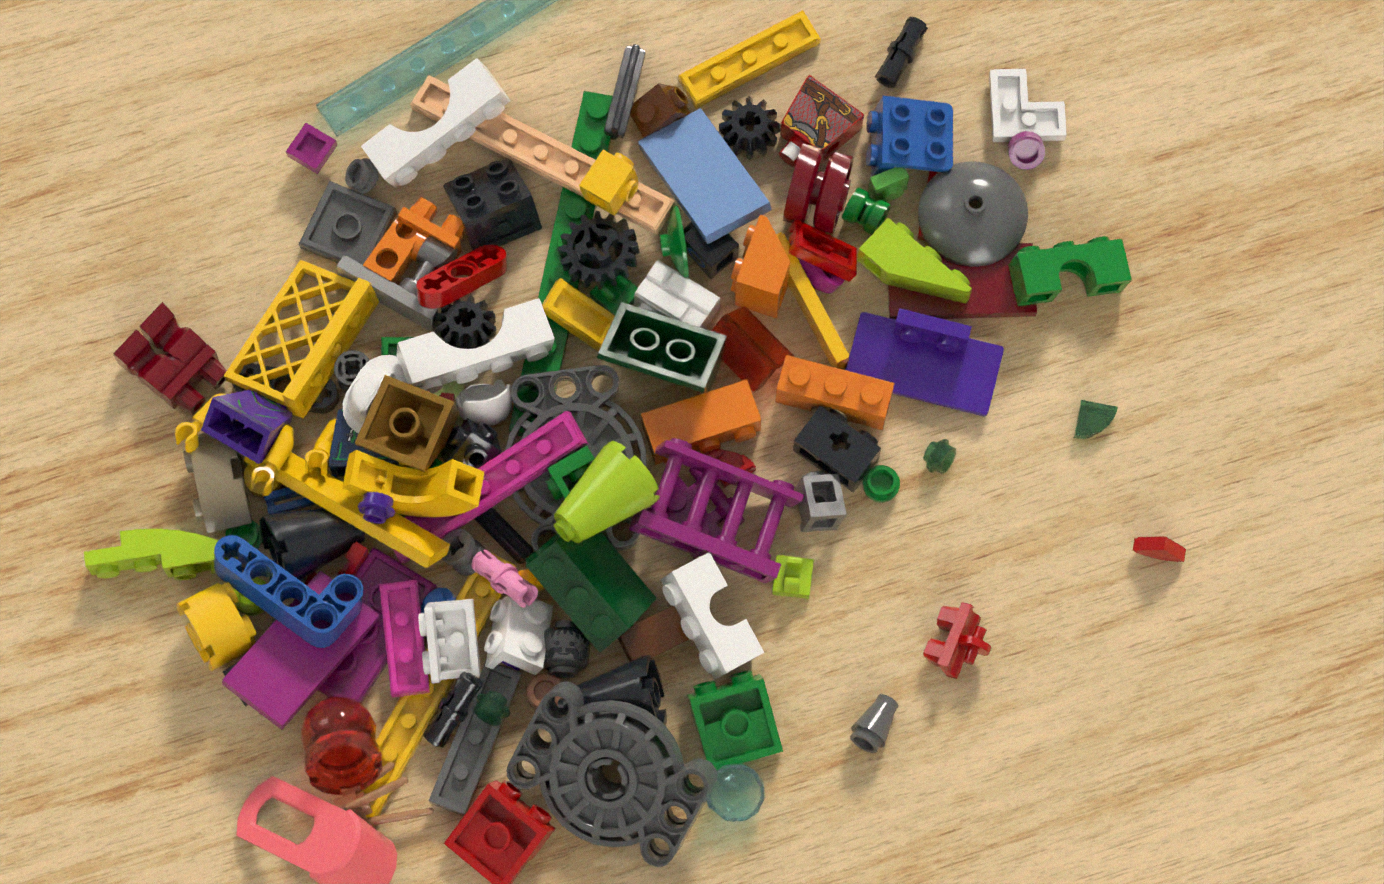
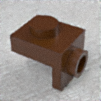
M658 83L633 103L630 116L645 138L668 126L677 118L681 119L691 112L686 106L688 104L687 97L678 87Z

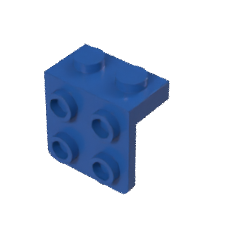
M882 96L875 109L869 111L866 130L868 133H871V144L867 148L866 165L871 166V177L894 167L944 173L952 168L953 108L950 104Z

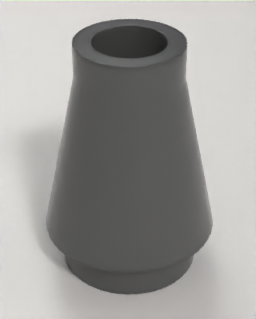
M879 694L875 702L852 725L851 741L860 749L870 753H876L879 748L884 747L894 714L899 706L898 703L887 695Z

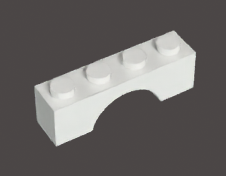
M478 58L448 79L450 88L449 105L445 114L435 125L423 131L407 132L389 124L361 146L384 180L396 188L399 185L403 186L410 183L417 176V171L428 163L432 164L439 161L446 154V149L457 141L461 142L468 139L475 132V127L486 119L491 120L497 117L504 110V105L511 101L488 68Z
M540 298L504 309L502 326L499 333L484 346L474 349L456 348L445 343L433 331L398 342L397 357L407 384L430 393H435L441 390L444 384L457 381L458 384L467 383L476 379L478 373L492 369L494 373L502 372L511 368L514 365L513 362L525 358L528 361L542 359L549 354L548 351L552 350L555 338Z

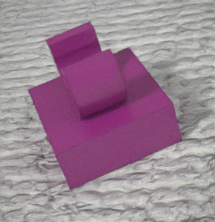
M305 123L286 150V154L290 159L318 174L338 145L335 139Z

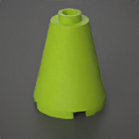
M611 441L601 449L555 512L554 518L556 523L554 528L565 541L573 540L576 543H580L650 507L660 499L659 495H654L659 488L650 471L636 455L629 460L621 453L626 448L621 443Z

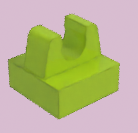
M776 555V562L780 563L781 567L777 578L773 580L772 595L809 599L814 559Z

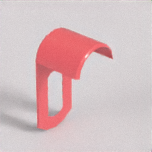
M271 776L254 789L245 800L238 816L236 836L308 871L310 878L319 884H389L395 872L397 864L396 848L394 843L351 809L345 811L274 776ZM274 798L313 817L314 826L309 836L297 845L257 825V815L266 801Z

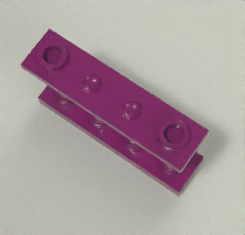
M672 438L658 445L655 454L668 458L658 487L659 490L656 492L660 499L651 508L633 515L629 530L697 557L710 552L717 565L765 584L776 579L781 564L772 561V556L769 552L784 506L791 508L802 502L804 494L794 491L795 487L788 482L782 480H773L772 482L691 449L692 445L684 440ZM683 464L702 472L687 520L679 524L668 519L669 515L666 513ZM716 478L737 487L721 535H717L714 538L702 533L703 528L700 525ZM750 492H753L771 501L755 549L747 551L737 547L735 537Z

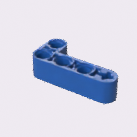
M229 535L222 537L215 545L214 569L220 579L229 582L235 590L314 647L325 648L332 645L362 609L363 585L357 577L351 574L338 575L319 595L238 536ZM264 576L269 578L270 582L258 585L252 580L256 577ZM341 593H349L355 598L345 602L339 600L336 596ZM294 598L299 600L300 604L295 607H288L282 602L285 599ZM319 620H325L331 626L327 629H318L312 624Z

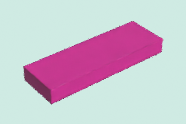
M410 580L379 584L391 696L394 698L430 693L428 674H424L422 661L425 642L424 636L421 637L419 631L421 606L418 581Z

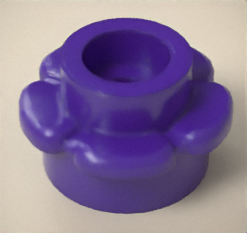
M367 492L363 495L362 502L358 504L359 512L364 514L363 518L368 522L376 524L385 523L386 519L395 515V510L392 508L394 500L383 493Z

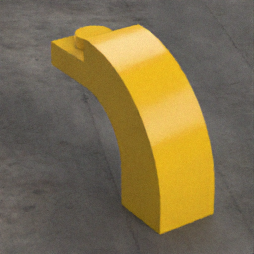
M355 450L348 456L342 488L361 496L367 492L386 494L393 498L392 508L396 514L416 517H447L466 513L479 506L484 471L451 459L438 467L428 468L426 472L414 468L397 466Z

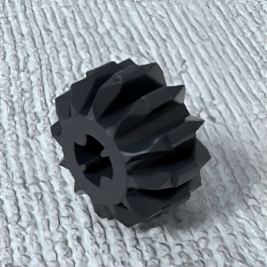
M750 96L746 98V105H742L737 100H734L732 102V110L724 109L722 112L724 122L719 124V133L724 135L723 139L728 146H733V153L736 156L742 151H746L747 158L751 160L756 150L759 154L765 156L767 154V146L775 147L777 144L775 134L780 132L781 125L775 121L777 118L776 110H766L767 102L764 99L757 105H753V99ZM746 125H753L754 131H746Z
M470 294L466 301H461L459 298L453 302V305L448 304L442 307L441 313L436 314L434 318L435 334L445 343L456 348L474 349L489 343L490 339H494L496 336V326L494 325L496 323L495 313L488 311V304L485 300L475 304L472 294Z

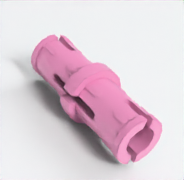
M483 550V553L480 551L474 556L471 564L472 569L486 578L496 592L508 595L523 608L526 607V604L530 606L535 601L538 589L523 579L513 565L502 563L488 550Z

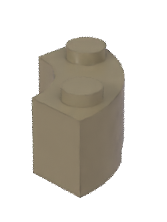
M207 433L198 434V448L189 453L183 451L188 473L194 472L199 498L193 499L197 521L204 520L207 533L252 523L251 506L244 480L240 453Z

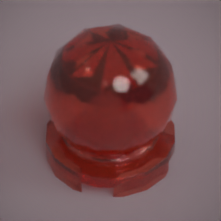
M330 696L310 708L302 722L301 744L306 753L304 755L305 772L309 776L312 787L323 793L342 795L341 789L360 785L361 791L374 783L382 772L381 748L376 742V723L368 708L352 697Z

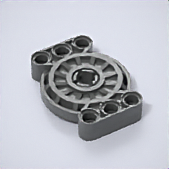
M607 365L587 366L524 375L514 381L511 387L512 401L514 406L524 414L517 420L509 434L505 450L514 445L515 438L521 428L525 431L521 438L522 440L563 412L568 411L571 412L587 440V446L594 458L608 442L615 441L626 447L621 453L630 460L633 457L632 445L637 443L640 460L646 466V449L639 429L633 419L619 405L612 402L619 391V377L613 368ZM601 375L609 377L613 382L612 388L605 393H599L592 387L593 380ZM564 380L572 382L576 387L575 393L568 398L559 397L555 393L556 385ZM524 386H533L538 390L539 395L534 402L524 403L518 398L519 390ZM604 407H607V408L610 409V410H609L608 412H606V411H604V410H602V409H603ZM617 415L627 423L632 434L627 435L622 425L615 419ZM531 417L536 418L532 423L528 421ZM548 471L512 494L519 508L531 520L540 524L534 530L531 537L534 552L539 549L538 539L542 534L547 532L557 534L554 528L556 523L554 514L564 501L562 498L555 500L545 483V480L550 478ZM570 478L564 481L570 492L577 483H572ZM525 491L529 500L536 506L533 511L522 501L518 492ZM545 513L550 517L545 520L540 516ZM630 516L621 522H626L630 524L633 516ZM615 525L601 531L617 551L632 548L637 544L640 535L634 532L629 540L619 541L612 533Z
M571 682L556 684L543 697L506 770L507 778L516 788L530 789L540 784L542 795L551 813L563 827L576 837L595 845L607 847L632 846L640 842L643 859L649 865L655 867H663L669 864L680 850L717 781V770L708 760L698 758L684 764L682 753L674 736L662 721L647 710L630 703L613 700L592 702L584 705L583 694L580 688ZM559 696L566 700L569 710L560 709L555 702V697ZM538 729H544L549 732L552 742L544 741L540 737ZM614 760L619 761L620 764L617 770L621 775L622 783L609 781L602 772V765H611ZM522 761L531 763L535 769V774L524 770ZM688 774L698 775L702 779L704 787L694 786L690 782ZM671 806L683 809L687 819L676 817L672 812ZM654 838H660L667 842L669 850H662L657 847Z

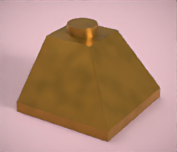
M384 375L357 436L355 445L426 472L445 447L459 411L455 402Z

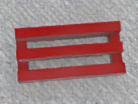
M797 219L789 226V232L792 233L789 237V243L792 244L789 247L790 255L848 282L857 275L856 247Z

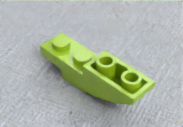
M134 529L119 531L121 546L84 552L85 567L91 575H97L98 578L116 577L120 574L119 571L134 569L136 572H149L157 569V565L162 564V568L168 578L174 577V580L181 581L193 579L196 577V573L211 571L212 574H216L214 569V548L218 540L181 530Z

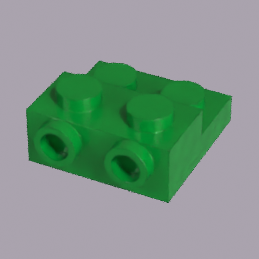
M752 670L732 674L730 676V683L719 686L716 685L714 680L699 683L693 686L695 693L687 695L705 760L711 762L717 771L783 752L764 678L760 674L753 676Z

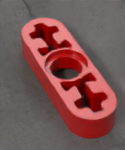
M484 245L421 277L416 284L418 303L428 309L442 308L501 277L507 271L505 249L497 245ZM466 275L469 277L457 278L456 276Z

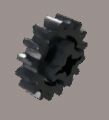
M595 211L594 219L589 220L583 214L581 215L582 223L580 225L573 222L568 224L571 234L562 233L560 236L563 246L558 247V252L562 259L564 272L569 271L570 279L573 282L581 278L583 288H588L591 282H596L598 290H602L605 281H609L611 285L617 286L616 277L620 275L627 279L629 277L627 266H637L635 255L639 254L640 250L638 242H636V233L634 229H629L625 218L617 222L616 217L609 214L606 219H603L600 211ZM594 244L597 245L598 249H601L604 256H601L600 252L595 249Z

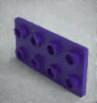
M900 308L896 320L862 312L846 370L893 382L892 394L985 417L989 412L1004 348L999 345L969 338L972 327L969 325Z

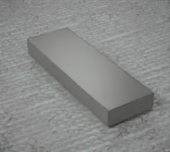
M348 256L341 258L337 264L338 275L355 282L358 278L371 282L381 304L431 332L434 331L436 328L434 318L438 314V309L422 307L418 303L415 294L406 291V289L369 270Z

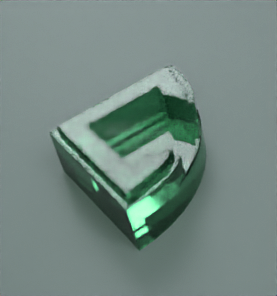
M1081 400L1074 438H1090L1105 430L1114 420L1118 407Z

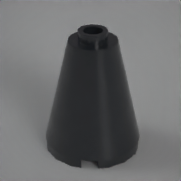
M326 509L269 513L262 516L259 520L264 549H269L272 561L298 580L304 579L348 552L353 543L358 542L361 544L365 541V532Z
M651 655L641 656L576 685L583 694L584 705L607 700L626 702L647 710L662 721L665 726L667 723L666 709L659 710L661 697H665L662 680L655 660H650ZM559 699L558 707L563 710H569L566 700Z

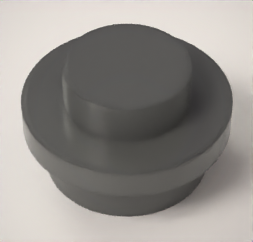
M368 158L353 160L346 170V184L359 194L368 193L378 181L377 168Z

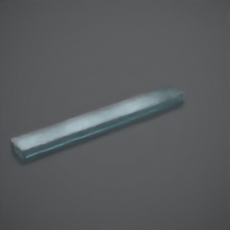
M485 0L316 104L317 109L336 137L422 85L428 75L435 77L557 0Z

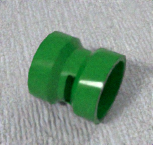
M858 187L847 203L842 219L850 224H860L865 232L872 235L885 221L891 204L882 199L874 200L870 197L869 192Z

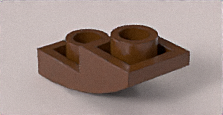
M670 606L632 625L618 638L629 662L645 655H651L650 659L690 640L681 627V617L675 606Z

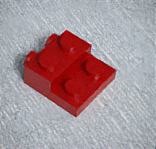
M498 780L488 783L443 843L492 884H512L528 861L536 856L556 829L549 823L552 816L539 805L533 804L532 807L528 806L520 799L523 794L522 791L508 780H504L502 783Z

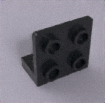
M508 158L491 162L483 168L460 175L443 185L447 196L462 221L472 251L484 245L502 246L542 229L533 197L513 162Z

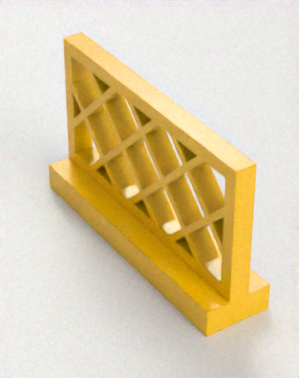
M300 260L224 374L226 381L246 390L255 391L274 402L289 408L293 415L304 419L334 373V365L337 358L342 353L348 351L379 303L371 282L358 278L355 282ZM305 274L317 278L319 286L299 292L298 284ZM340 288L349 291L344 300L329 304L326 293ZM322 295L324 307L308 312L304 311L302 301ZM297 303L300 314L280 321L278 314L282 308ZM328 315L329 323L326 328L310 333L308 322ZM303 324L306 335L286 342L283 330ZM278 332L281 344L261 350L259 343L263 337ZM309 345L310 352L307 357L291 363L288 351ZM284 353L287 365L266 371L263 359ZM259 361L260 374L247 378L239 375L244 365ZM287 374L290 375L291 381L283 393L271 388L269 380Z

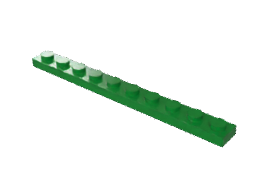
M589 91L583 92L571 148L595 160L602 150L609 153L612 139H610V136L605 135L604 127L612 100L611 95ZM562 187L538 295L541 304H543L554 283L560 278L579 290L581 278L573 282L570 279L569 271L564 272L562 259L558 252V247L563 246L560 236L562 233L571 234L568 224L573 222L580 225L582 223L581 215L585 214L589 220L594 219L597 208L596 205L585 200L584 197ZM547 317L555 338L552 350L548 351L549 354L536 361H528L525 358L521 376L561 370L569 331ZM524 386L518 392V398L524 403L534 402L539 395L538 390L533 386ZM515 406L510 421L509 434L517 420L524 414ZM531 417L528 421L532 423L536 418ZM521 428L517 436L522 437L525 431Z

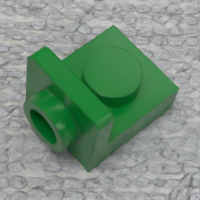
M588 446L547 468L550 478L545 480V483L555 500L560 498L565 500L570 491L564 481L569 478L572 483L579 481L595 459Z

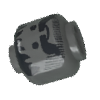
M569 620L556 621L555 627L544 631L546 653L543 667L548 670V674L559 678L578 677L579 672L588 667L590 641L576 624Z

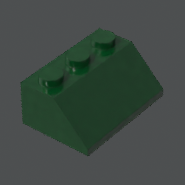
M621 302L598 352L597 359L705 393L711 390L721 366L727 336Z
M602 532L580 543H576L573 540L567 542L557 533L526 558V567L599 653L624 634L657 599Z

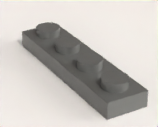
M484 664L479 676L483 686L470 703L466 719L459 725L429 798L430 804L464 816L469 809L522 679V673L499 664L494 669L485 667Z

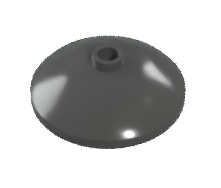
M960 162L953 164L948 172H938L928 182L920 198L918 221L924 239L941 257L958 265L979 267L996 263L1015 250L1026 230L1028 206L1025 195L1018 183L1002 169L983 162ZM978 201L982 207L973 209L969 206V202Z

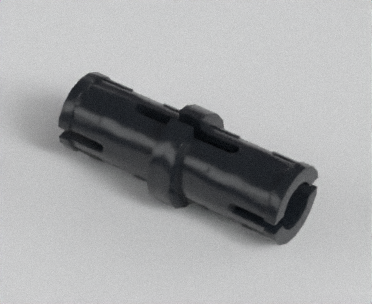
M908 17L896 41H891L887 48L888 55L875 75L876 80L883 86L895 88L907 64L913 62L916 56V47L928 29L926 23L919 18Z
M462 672L451 692L439 702V710L423 733L424 738L429 743L441 748L446 745L458 723L466 719L470 703L483 686L479 678L471 673Z

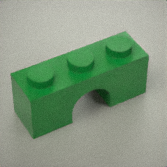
M1107 236L1096 237L1085 244L1075 245L1073 241H1064L1048 249H1040L1039 246L1024 247L1018 251L1008 264L1017 306L1052 302L1062 290L1059 277L1060 272H1071L1079 276L1084 283L1087 297L1122 292L1132 281L1123 240H1109Z

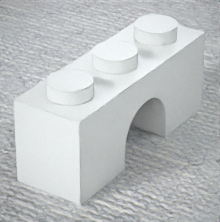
M710 552L672 571L661 579L664 585L662 589L666 600L677 609L685 635L689 639H693L700 652L699 660L701 665L708 673L712 674L714 679L725 675L764 653L746 619L736 625L725 626L718 623L711 615L709 607L711 597L728 585Z

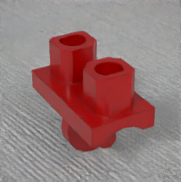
M961 602L959 608L941 607L937 617V626L939 629L949 631L950 633L946 642L931 638L923 652V656L927 661L940 667L946 676L954 679L958 678L964 662L973 665L977 654L988 656L992 649L991 645L983 641L987 629L978 626L981 620L980 615L973 611V605Z

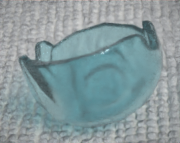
M741 763L726 764L717 770V781L706 801L709 809L716 812L726 821H746L757 814L766 798L764 781L750 766Z

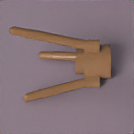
M392 762L387 763L354 787L341 792L343 796L333 800L335 806L345 811L351 809L372 826L419 818L434 813V809L429 807L366 817V815L373 813L369 802L408 783V778L402 777L365 795L363 790L394 768V763Z

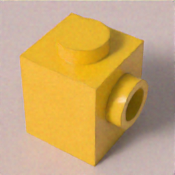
M602 150L579 184L584 199L615 216L625 201L629 202L637 192L639 180L633 167L634 163L621 153L612 155Z

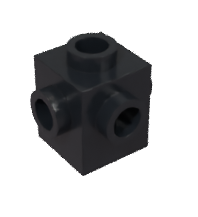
M466 418L461 426H455L452 429L447 443L441 451L443 462L446 463L454 459L476 469L480 468L502 452L497 439V432L484 422L476 424L469 418Z

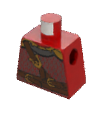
M809 75L781 122L780 135L788 142L779 152L780 158L788 165L795 167L802 145L807 144L822 148L824 162L862 129L864 114Z

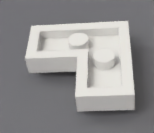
M1026 69L990 70L989 87L993 142H1010L1013 136L1023 131L1036 133L1041 137L1042 141H1065L1066 119L1064 101L1028 102Z

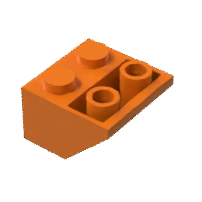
M760 215L756 226L749 225L743 242L745 249L742 258L744 259L737 258L731 275V279H733L731 291L735 292L736 306L777 319L788 288L790 260L768 218Z

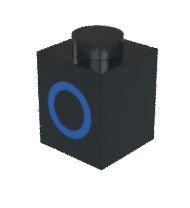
M692 222L685 227L684 237L687 254L710 279L714 278L738 258L739 244L729 233L707 244Z

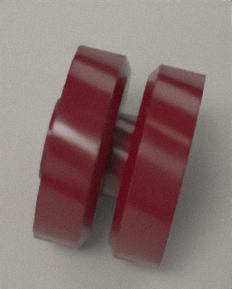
M803 144L791 179L783 221L793 223L797 219L805 223L811 207L814 205L816 206L813 217L814 228L833 234L840 212H843L851 184L849 178L854 157L835 152L830 156L825 172H821L824 159L822 148Z

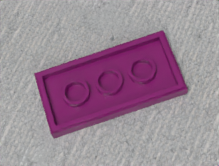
M375 547L371 549L354 576L363 585L362 602L380 615L379 621L317 690L354 714L388 664L379 584L417 580L420 606L427 594L437 589L436 584Z
M320 570L307 586L320 595L333 579ZM341 593L336 596L339 600L345 602L355 598L349 593ZM294 599L288 607L298 606L300 604L299 600ZM362 602V609L358 616L332 645L325 648H317L310 645L278 620H275L222 679V685L279 729L283 730L379 621L380 615ZM319 620L312 624L318 629H327L331 626L325 620Z

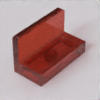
M745 306L723 315L711 330L727 336L722 361L742 381L747 379L753 392L760 390L776 369L783 366L786 355L794 357Z

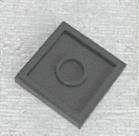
M329 181L299 242V246L301 249L335 263H339L343 256H348L363 265L389 229L397 213L396 208Z

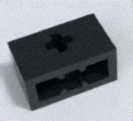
M820 406L795 438L793 451L826 474H839L840 484L854 493L863 481L867 471L878 461L881 447L878 446L877 439L867 431L860 430L858 432L847 424L848 420L840 412L834 409L828 411ZM841 442L846 444L845 449L839 448L838 451L832 449L833 444L839 445Z

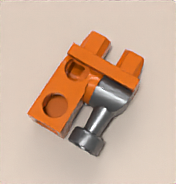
M420 197L410 210L406 207L402 208L398 218L387 230L363 266L417 296L416 284L421 277L456 260L461 254V240L465 233L462 221L457 216L449 214L443 225L439 227L431 222L438 212L437 207L432 202ZM412 260L419 263L420 265L413 279L404 278L401 282V277Z

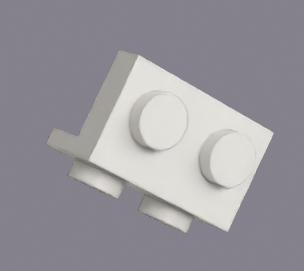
M508 595L503 600L499 599L496 601L490 613V620L493 621L492 630L484 646V650L487 652L485 667L494 669L500 662L504 661L534 675L543 669L546 653L544 631L550 628L553 606L535 599L530 606L526 604V607L523 608Z
M473 599L427 603L424 613L419 614L420 636H427L428 651H423L422 653L424 674H431L432 684L440 683L444 679L459 678L462 672L471 673L479 677L481 672Z

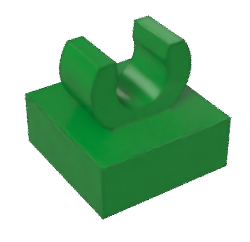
M620 275L616 277L617 286H613L609 281H605L602 290H598L596 285L589 292L590 297L597 304L613 315H616L621 302L629 305L634 304V295L638 289L628 278L626 279Z

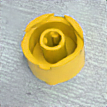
M229 582L223 585L216 583L176 604L179 615L186 614L190 621L184 627L203 662L209 661L210 671L246 654L256 643L254 636L257 635L255 628L246 614L242 617L240 616L235 604L238 602V598Z

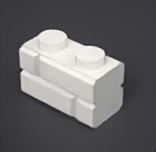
M658 260L636 290L634 305L638 308L706 329L719 311L720 297L689 278H684L679 272Z

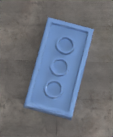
M701 108L638 141L639 148L707 244L772 210L769 200Z

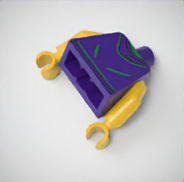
M252 390L231 394H216L192 417L193 423L185 422L176 427V445H179L186 439V452L195 451L199 446L198 432L201 430L256 463L260 464L263 462L265 464L264 467H258L252 472L250 489L252 490L257 482H265L263 496H268L273 490L274 471H280L294 445V431L290 426L293 415L287 410L286 406L273 402Z

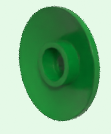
M674 206L670 213L667 234L659 235L661 252L663 257H671L675 268L684 278H689L682 219L679 207Z

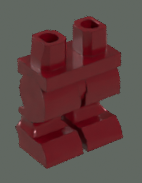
M162 302L139 326L142 334L136 329L113 355L121 367L129 374L137 375L143 385L145 384L173 409L179 406L184 411L194 415L206 401L194 388L202 379L215 390L220 388L226 381L224 374L227 370L219 362L216 351L206 344L191 328H181L175 315ZM150 343L157 349H162L165 355L155 354Z

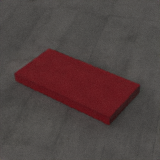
M1019 243L1015 250L1004 259L986 266H962L941 257V263L951 271L953 269L960 271L969 280V286L972 290L970 298L966 303L887 285L889 318L896 320L899 308L940 319L1035 317L1037 314V304L1017 306L1008 264L1020 249L1033 246V243Z

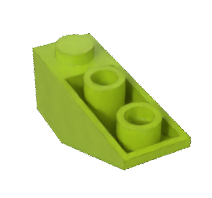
M887 218L859 248L857 261L884 284L961 303H966L970 298L972 288L969 286V280L956 269L951 271L941 263L940 255L929 246H921L913 239L914 235L911 230L900 222L895 224L891 219Z

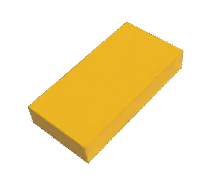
M561 278L554 283L542 304L547 317L599 352L615 315Z

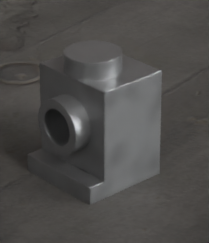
M814 471L802 476L795 487V491L804 494L802 502L798 504L802 521L800 524L801 532L837 530L847 515L839 474H825L823 471Z

